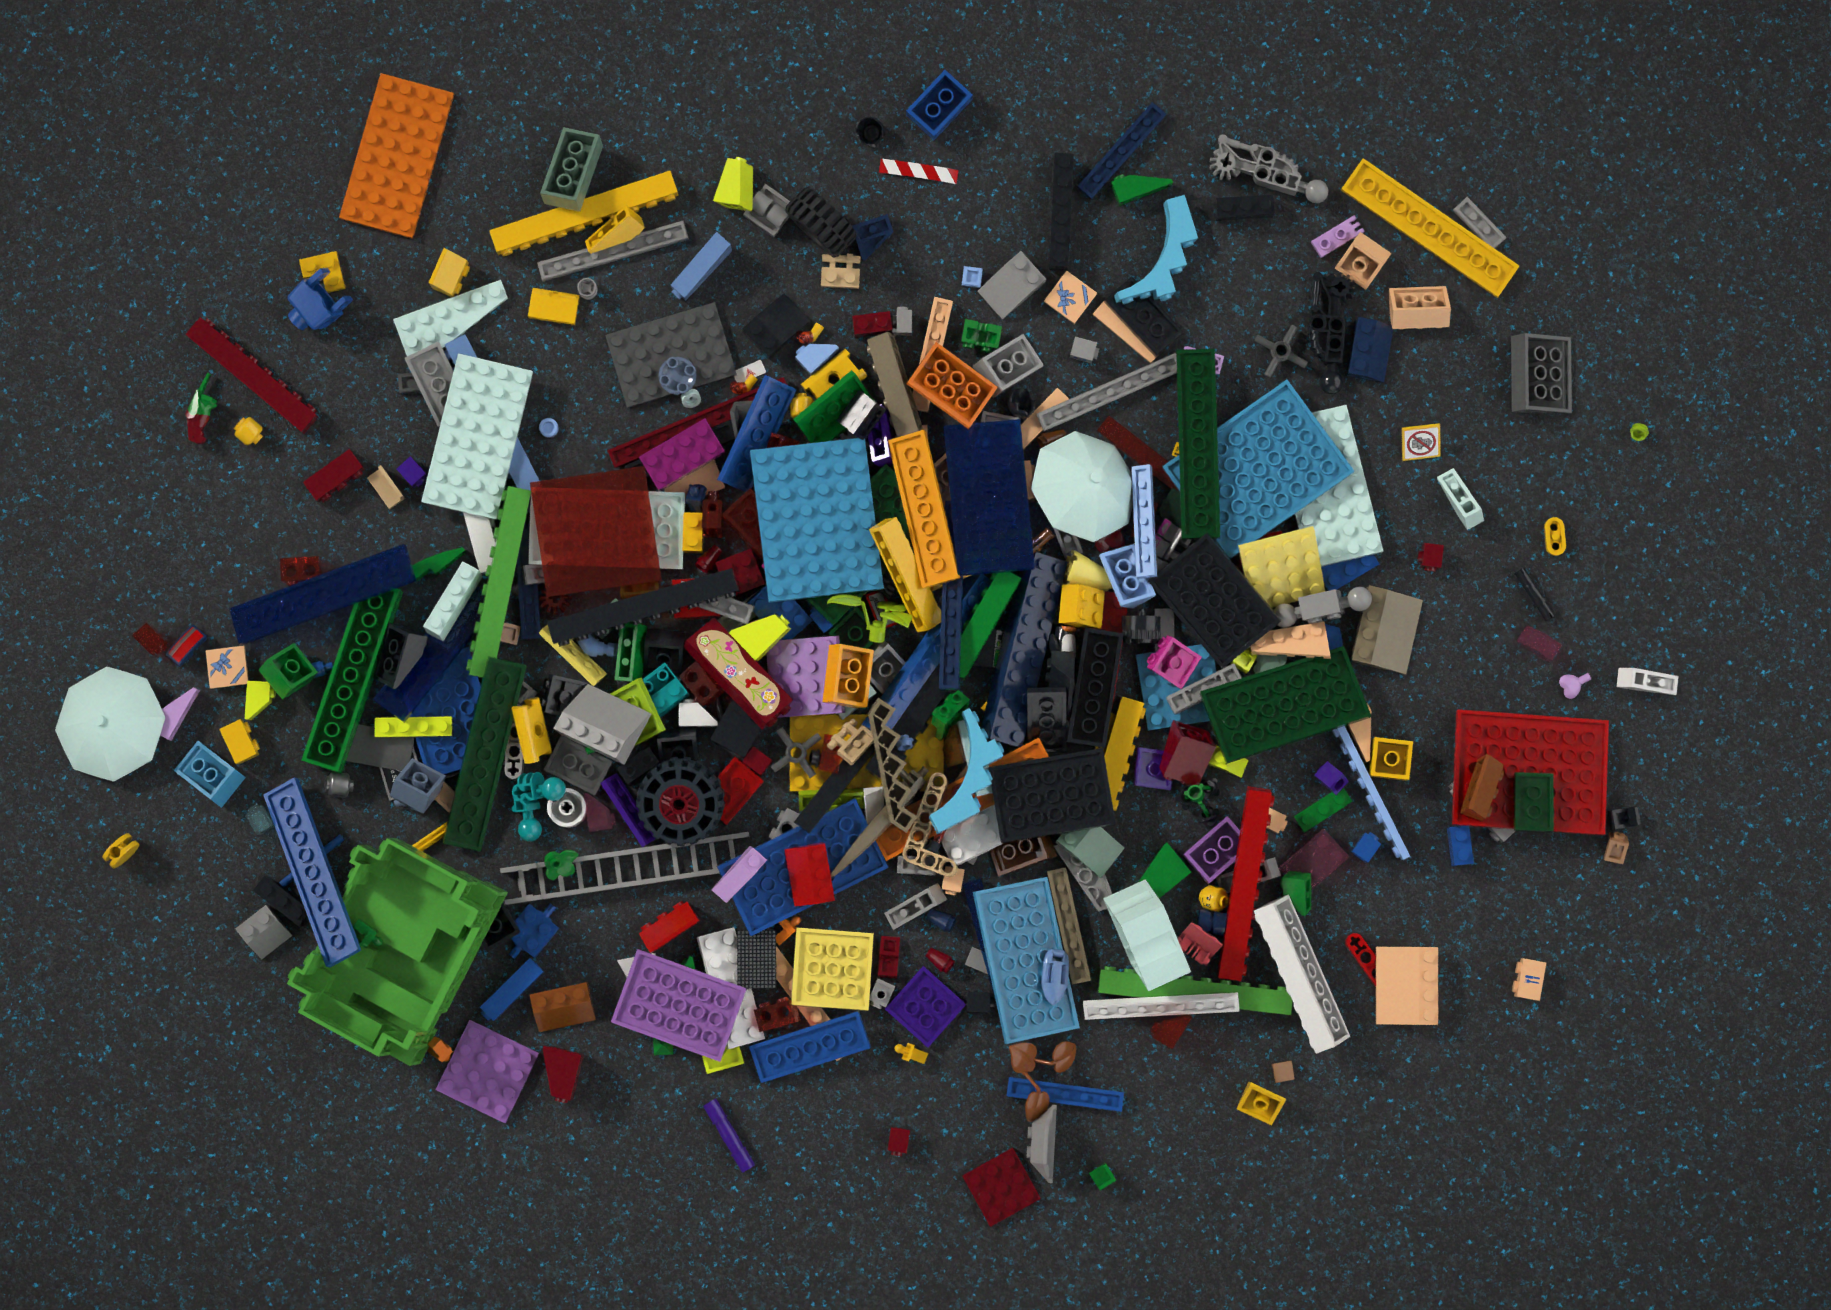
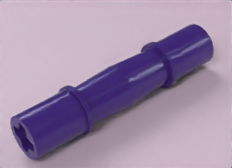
M715 1098L705 1104L703 1107L711 1119L712 1125L715 1124L722 1140L732 1153L731 1157L734 1158L741 1172L743 1173L755 1166L746 1150V1146L742 1145L718 1100Z

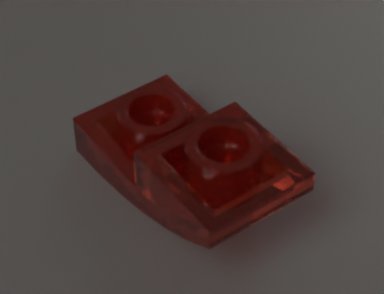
M824 734L818 770L838 774L841 757L837 754V751L841 747L836 746L833 750H830L827 744L831 741L830 738L833 735Z

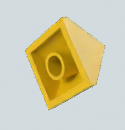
M1248 1082L1237 1110L1272 1125L1286 1099L1254 1083Z

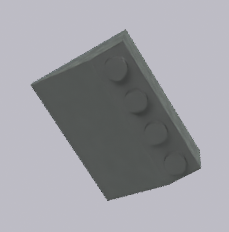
M1529 333L1511 336L1512 412L1572 413L1571 337Z

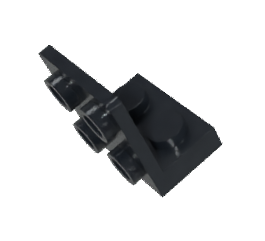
M858 390L837 421L853 435L864 440L886 409Z

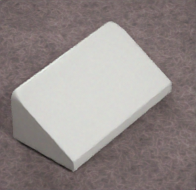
M883 787L863 788L866 821L868 824L884 806Z

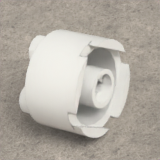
M566 788L563 798L558 801H548L547 812L554 823L570 828L579 825L586 817L587 802L578 791ZM566 803L572 806L569 813L562 809L566 806Z

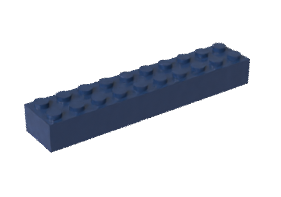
M1035 552L1021 564L1018 575L1021 578V582L1013 595L981 729L984 728L988 735L986 740L991 741L995 739L996 742L1011 747L1020 748L1023 746L1027 730V688H1037L1067 561Z

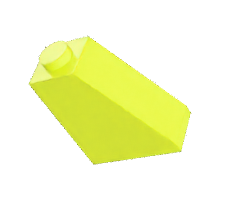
M736 157V159L727 158L713 199L714 202L726 208L752 211L753 166L747 164V160L741 157Z
M774 614L733 629L729 634L754 660L759 661L791 628L788 626L790 622L783 615Z

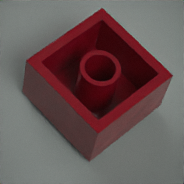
M751 548L715 562L719 572L731 568L735 571L740 592H736L737 596L732 597L733 599L765 586Z

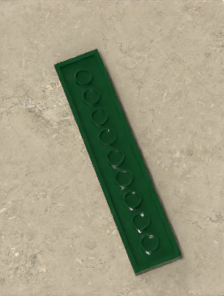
M1215 349L1176 350L1181 539H1199L1207 532L1213 539H1220Z
M488 656L443 844L481 851L514 719L511 708L517 706L527 667L526 664Z

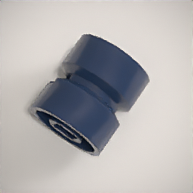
M1199 909L1197 925L1206 933L1211 932L1212 936L1223 937L1227 913L1215 912L1212 914L1210 910Z

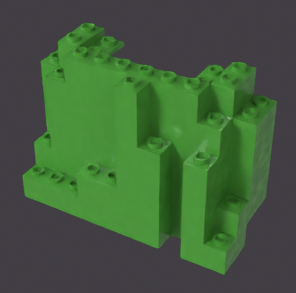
M387 838L382 841L379 850L370 845H357V847L355 846L352 849L349 862L355 865V867L348 874L349 880L343 891L345 893L342 897L352 926L360 918L378 931L376 936L383 940L382 945L375 946L374 943L370 942L367 948L361 946L362 951L330 968L325 966L319 946H317L316 950H313L311 954L306 956L303 962L305 966H296L291 969L288 974L289 980L287 984L307 995L301 999L298 1013L378 1057L391 1055L403 1063L412 1066L421 1064L429 1048L427 1044L434 1038L438 1030L434 1027L441 1013H447L508 892L488 881L483 882L464 871H457L398 838ZM353 928L360 944L365 935Z

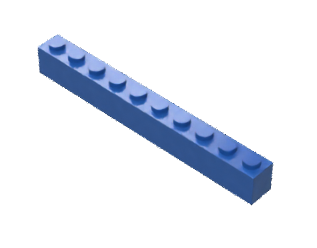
M981 572L966 577L963 581L962 627L967 619L970 620L973 616L971 611L975 604H980L983 597H981L984 588L986 586L990 587L992 583ZM941 623L928 630L880 698L896 709L886 723V726L891 729L940 662ZM867 716L862 725L871 731Z

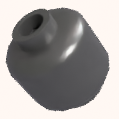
M331 772L329 776H326L325 792H328L329 796L345 798L348 796L349 791H353L354 781L350 780L348 773Z

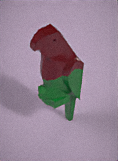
M208 372L199 389L196 390L185 413L188 439L195 444H203L207 440L204 437L203 429L209 421L211 410L217 407V400L203 394L211 376Z

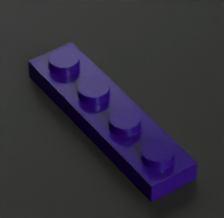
M616 773L602 781L600 784L640 845L644 847L655 841L656 838L653 837V833L650 830L647 831L644 828L643 820L639 819V809L636 806V802L618 774Z

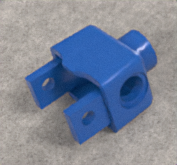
M320 268L310 278L303 279L288 295L287 299L294 307L288 313V317L300 330H305L308 326L313 330L328 327L343 315L342 310L353 301L351 296H343L335 302L323 288L320 282L330 273L328 268Z

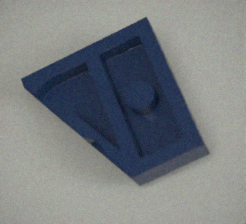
M888 214L852 225V228L857 233L856 242L862 261L866 260L893 233Z

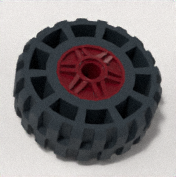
M672 757L668 761L663 760L659 762L644 777L637 793L636 806L639 809V819L644 822V828L647 831L650 830L654 838L657 840L661 838L665 840L664 843L669 845L671 843H677V846H684L686 843L692 845L697 843L698 840L708 837L718 825L725 806L724 789L721 788L719 777L713 774L714 771L710 767H705L703 762L699 760L697 762L693 761L690 757H684L683 759Z

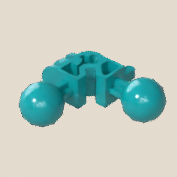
M540 772L522 773L518 777L517 784L512 789L514 799L512 811L522 812L523 820L518 825V833L523 840L532 842L540 837L542 826L534 818L533 810L540 809V803L537 799L546 798L550 801H558L563 798L566 786L560 778L550 777L544 781V777Z

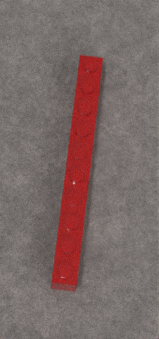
M1247 786L1227 909L1226 927L1217 971L1218 978L1241 981L1242 976H1246L1247 965L1244 962L1245 957H1249L1250 946H1247L1248 938L1251 939L1253 934V927H1250L1251 920H1255L1254 910L1256 908H1253L1254 901H1258L1259 890L1256 888L1257 882H1261L1262 871H1259L1260 863L1264 864L1265 852H1262L1263 845H1267L1268 842L1266 826H1270L1271 814H1269V808L1273 807L1274 795H1272L1270 789Z

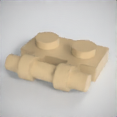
M847 253V255L833 258L829 254H822V262H830V266L822 267L821 287L859 289L860 269H853L852 266L853 263H860L861 256H853V254ZM836 262L847 263V268H835Z
M853 718L842 726V730L838 734H834L830 738L831 741L827 744L830 750H833L836 746L841 747L837 754L850 765H853L873 744L871 731L864 725L857 730L855 726L858 723ZM847 734L851 735L847 741L844 740Z

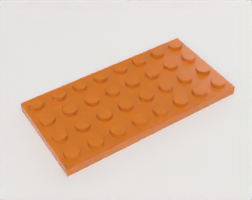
M380 73L339 219L413 239L454 93Z

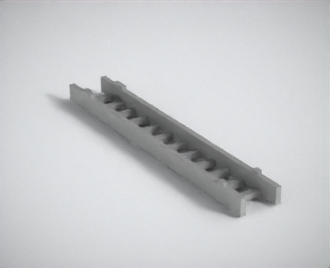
M749 832L700 839L692 845L686 843L684 846H677V843H671V845L662 844L577 857L572 863H576L579 889L565 891L563 876L559 875L560 892L546 894L543 867H546L544 862L500 868L501 874L518 871V886L522 895L521 898L504 900L505 905L720 874L717 869L714 842L728 840L730 857L733 859L735 858L733 839L750 837ZM709 843L713 869L699 871L695 845ZM690 846L694 872L680 874L676 848ZM671 849L675 875L660 877L657 851ZM652 852L656 878L641 880L638 853ZM633 854L636 881L622 883L619 856ZM614 857L617 883L603 885L600 859ZM595 860L598 886L584 888L581 862ZM530 869L538 870L541 895H527L523 871H529Z

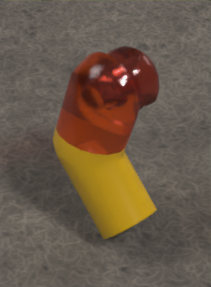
M815 323L811 331L797 332L796 339L803 344L815 342L824 327Z
M750 374L745 382L737 383L733 381L730 384V390L735 394H744L752 389L758 379Z

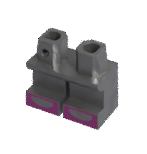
M1166 518L1155 535L1156 557L1171 562L1181 554L1174 550L1175 546L1179 544L1186 549L1192 539L1182 540L1181 528H1178Z

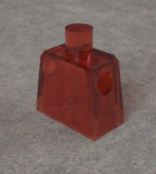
M709 491L708 500H703V538H722L723 502L719 500L718 491Z

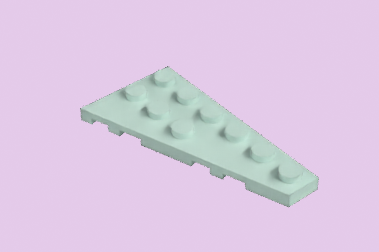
M498 280L393 319L406 355L414 354L436 342H439L444 350L446 343L463 335L470 327L477 324L480 319L506 301L508 297L502 281Z

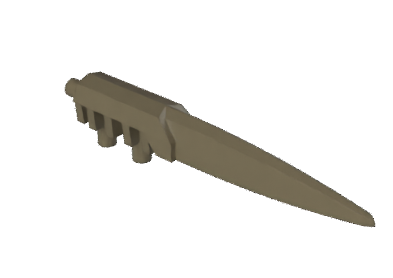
M924 766L918 773L911 770L908 774L903 769L900 772L899 776L903 779L902 783L912 789L902 804L903 807H906L926 784L923 777L928 773V770ZM883 806L851 845L832 871L831 877L836 876L852 863L892 824L889 821L886 806Z

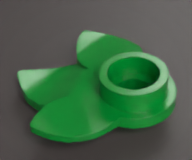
M565 850L561 853L549 852L544 858V864L547 868L546 876L550 880H555L559 875L568 877L574 874L575 866L572 862L579 854L573 850Z

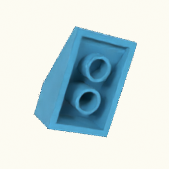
M199 741L194 744L174 769L177 774L221 808L246 778Z

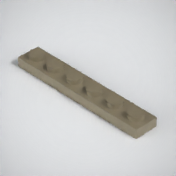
M1066 867L1047 871L1064 951L1069 957L1071 983L1073 985L1091 981Z

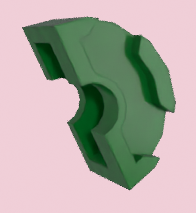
M965 319L961 341L963 348L974 349V347L981 348L982 352L992 353L993 349H998L1002 326Z

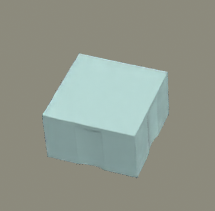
M1146 880L1103 898L1128 959L1148 991L1191 972L1164 905Z

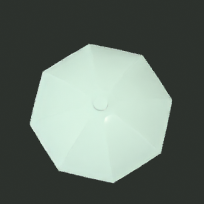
M1074 431L1040 449L1031 490L1053 528L1095 542L1129 524L1133 507L1132 473L1115 445Z
M105 667L68 689L55 731L73 769L114 782L152 760L166 717L146 678Z

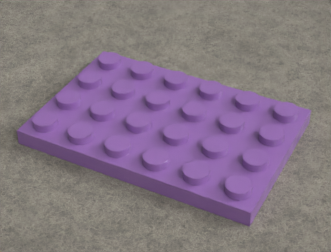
M637 949L611 1022L721 1062L747 988Z

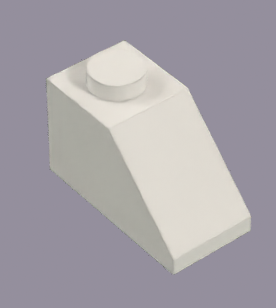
M684 699L683 703H679V727L718 726V722L699 703H695L694 699Z

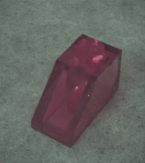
M1528 625L1517 639L1518 643L1546 662L1552 661L1562 646L1547 634Z
M585 793L584 800L586 802L589 832L613 829V825H616L615 814L611 813L610 809L590 794Z

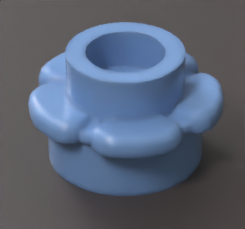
M901 735L896 743L897 749L904 751L912 748L913 738H909L908 735Z

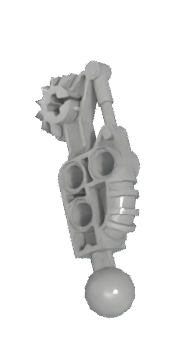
M1223 134L1219 136V149L1213 152L1215 158H1210L1212 165L1209 167L1210 170H1215L1213 176L1220 174L1219 180H1222L1224 176H1226L1227 180H1230L1231 175L1237 177L1242 172L1253 176V181L1259 186L1293 196L1296 195V192L1304 193L1306 198L1312 203H1320L1327 198L1329 190L1326 183L1321 180H1312L1309 183L1300 181L1298 164L1295 165L1292 158L1288 159L1285 154L1280 155V152L1275 151L1271 147H1264L1258 144L1250 146L1227 138ZM1230 147L1250 151L1254 161L1240 158ZM1229 153L1228 165L1223 167V163L1226 161L1227 154ZM1269 154L1272 160L1266 161L1262 155ZM1260 171L1265 172L1267 177L1261 179L1257 176V173ZM1282 177L1285 183L1278 184L1275 178Z

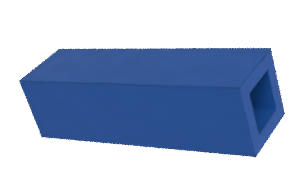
M529 958L480 1006L483 1010L481 1014L488 1021L490 1019L493 1021L497 1020L544 973L543 969L532 958Z

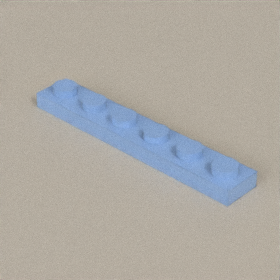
M1150 464L1133 466L1132 489L1136 577L1138 579L1157 577L1152 466Z

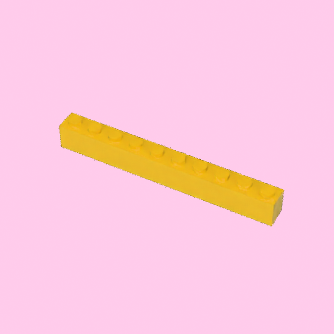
M667 171L585 198L580 212L558 207L489 231L497 254L507 256L513 253L512 250L518 248L525 250L531 247L530 244L536 242L543 244L548 242L549 238L555 236L556 238L566 236L567 232L573 230L574 232L584 230L585 226L591 224L592 226L600 225L603 223V220L611 219L625 205L634 212L640 211L639 208L645 206L651 208L658 205L657 202L663 200L670 202L676 199L675 196H678V191L671 171Z

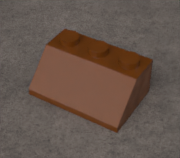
M1488 754L1477 760L1460 811L1461 814L1480 821L1485 820L1486 817L1489 818L1492 812V806H1490L1492 799L1495 800L1498 794L1497 783L1502 780L1504 770H1502L1504 764Z
M588 982L530 994L533 1014L539 1032L596 1020Z

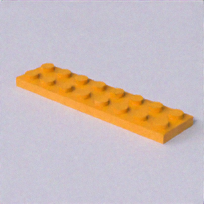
M920 430L888 440L922 588L925 589L960 579L926 431Z

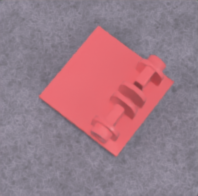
M1192 922L1178 937L1182 951L1186 952L1188 947H1190L1186 954L1188 955L1193 949L1195 952L1191 958L1198 953L1194 960L1206 966L1223 945L1217 938L1210 936L1199 925Z

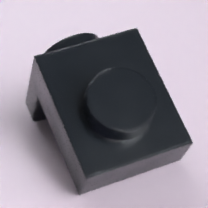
M1637 806L1608 811L1611 830L1641 825Z

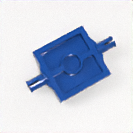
M550 903L542 912L528 904L516 919L521 933L511 938L516 945L509 953L512 958L515 959L521 950L528 952L534 958L538 956L560 929L549 917L556 909L555 906Z

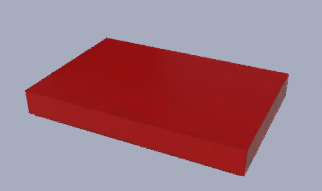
M736 757L731 760L718 776L721 781V788L724 789L725 806L720 820L726 825L729 824L764 783L758 775Z

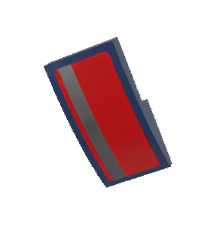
M192 625L176 640L167 651L166 656L180 667L193 656V651L207 640V636L195 625Z

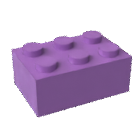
M1227 816L1183 854L1185 859L1207 884L1212 882L1235 861L1240 830Z

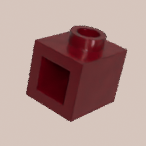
M1424 543L1422 545V551L1418 552L1417 562H1420L1421 568H1425L1424 571L1436 572V569L1439 570L1441 568L1444 545Z

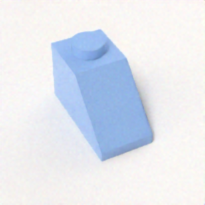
M808 344L806 347L803 345L796 351L797 356H795V359L810 375H813L839 351V347L830 344Z

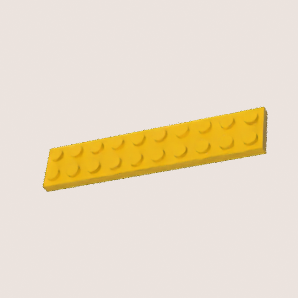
M1364 158L1341 189L1345 194L1496 298L1499 297L1519 268V265Z

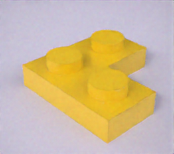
M337 251L299 260L304 279L310 278L320 268H328L330 273L323 279L327 293L346 289Z

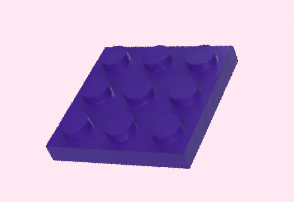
M923 966L885 1010L928 1048L966 1004Z

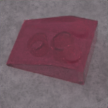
M1323 828L1287 859L1279 869L1285 875L1288 871L1311 873L1312 890L1345 862L1349 856Z

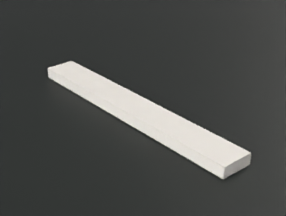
M1237 992L1083 1001L1085 1020L1239 1012V998Z

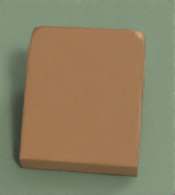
M1292 1060L1272 1064L1275 1083L1294 1080Z

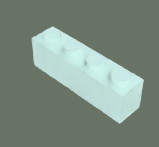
M462 561L423 625L428 634L441 641L445 640L482 579L478 569Z

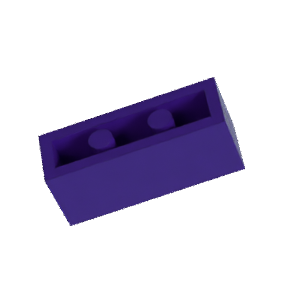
M887 409L868 435L872 462L880 468L885 464L888 466L893 465L888 440L894 439V431L889 421L891 416Z

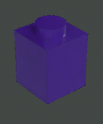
M411 456L396 469L413 488L423 485L428 476Z
M1328 761L1320 766L1315 774L1318 781L1335 795L1349 782L1344 774Z

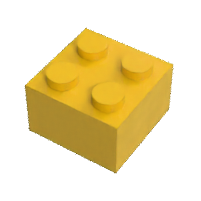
M1081 584L1062 585L1059 623L1085 629V627L1101 629L1105 591Z
M1372 738L1369 765L1370 777L1409 780L1413 741Z

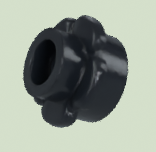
M817 749V751L811 750L809 755V765L817 768L823 763V753H820V749Z

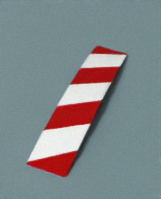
M881 159L879 173L957 184L958 170L888 159Z

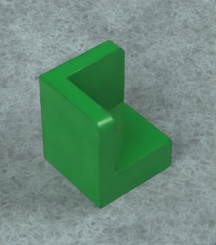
M1106 1163L1089 1172L1099 1190L1116 1181Z

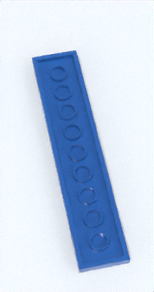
M294 777L265 793L263 796L325 966L330 968L362 950L299 779Z

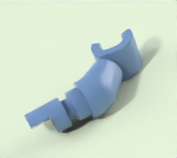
M591 634L588 635L589 639L577 641L583 652L589 656L597 657V655L603 656V654H607L609 657L617 656V643H608L606 645L604 642H599V639H595Z

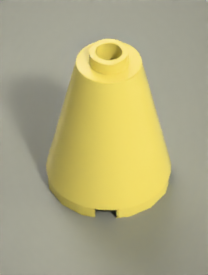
M1071 550L1073 555L1071 557L1067 556L1065 560L1068 563L1062 585L1081 584L1103 591L1113 588L1102 566L1078 551Z

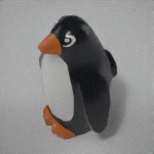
M1071 626L1053 627L1054 634L1050 635L1049 652H1075L1076 656L1080 645L1078 637L1075 636L1077 628Z

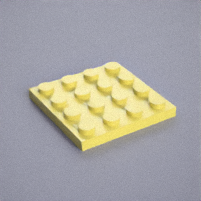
M1313 526L1238 545L1244 576L1271 608L1284 603L1296 602L1299 597L1325 592Z
M796 928L791 1005L868 1011L874 933Z

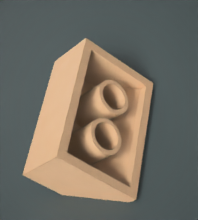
M1446 286L1389 288L1392 329L1442 328L1450 326L1451 307Z

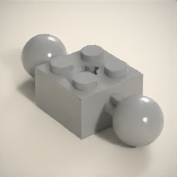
M1355 587L1348 593V596L1342 597L1341 591L1336 589L1299 597L1300 607L1294 608L1292 605L1284 603L1274 609L1281 619L1277 626L1281 628L1291 627L1299 618L1311 624L1323 622L1322 618L1326 617L1330 620L1341 618V614L1345 613L1344 608L1348 607L1355 611H1364L1371 605L1372 595L1364 587Z

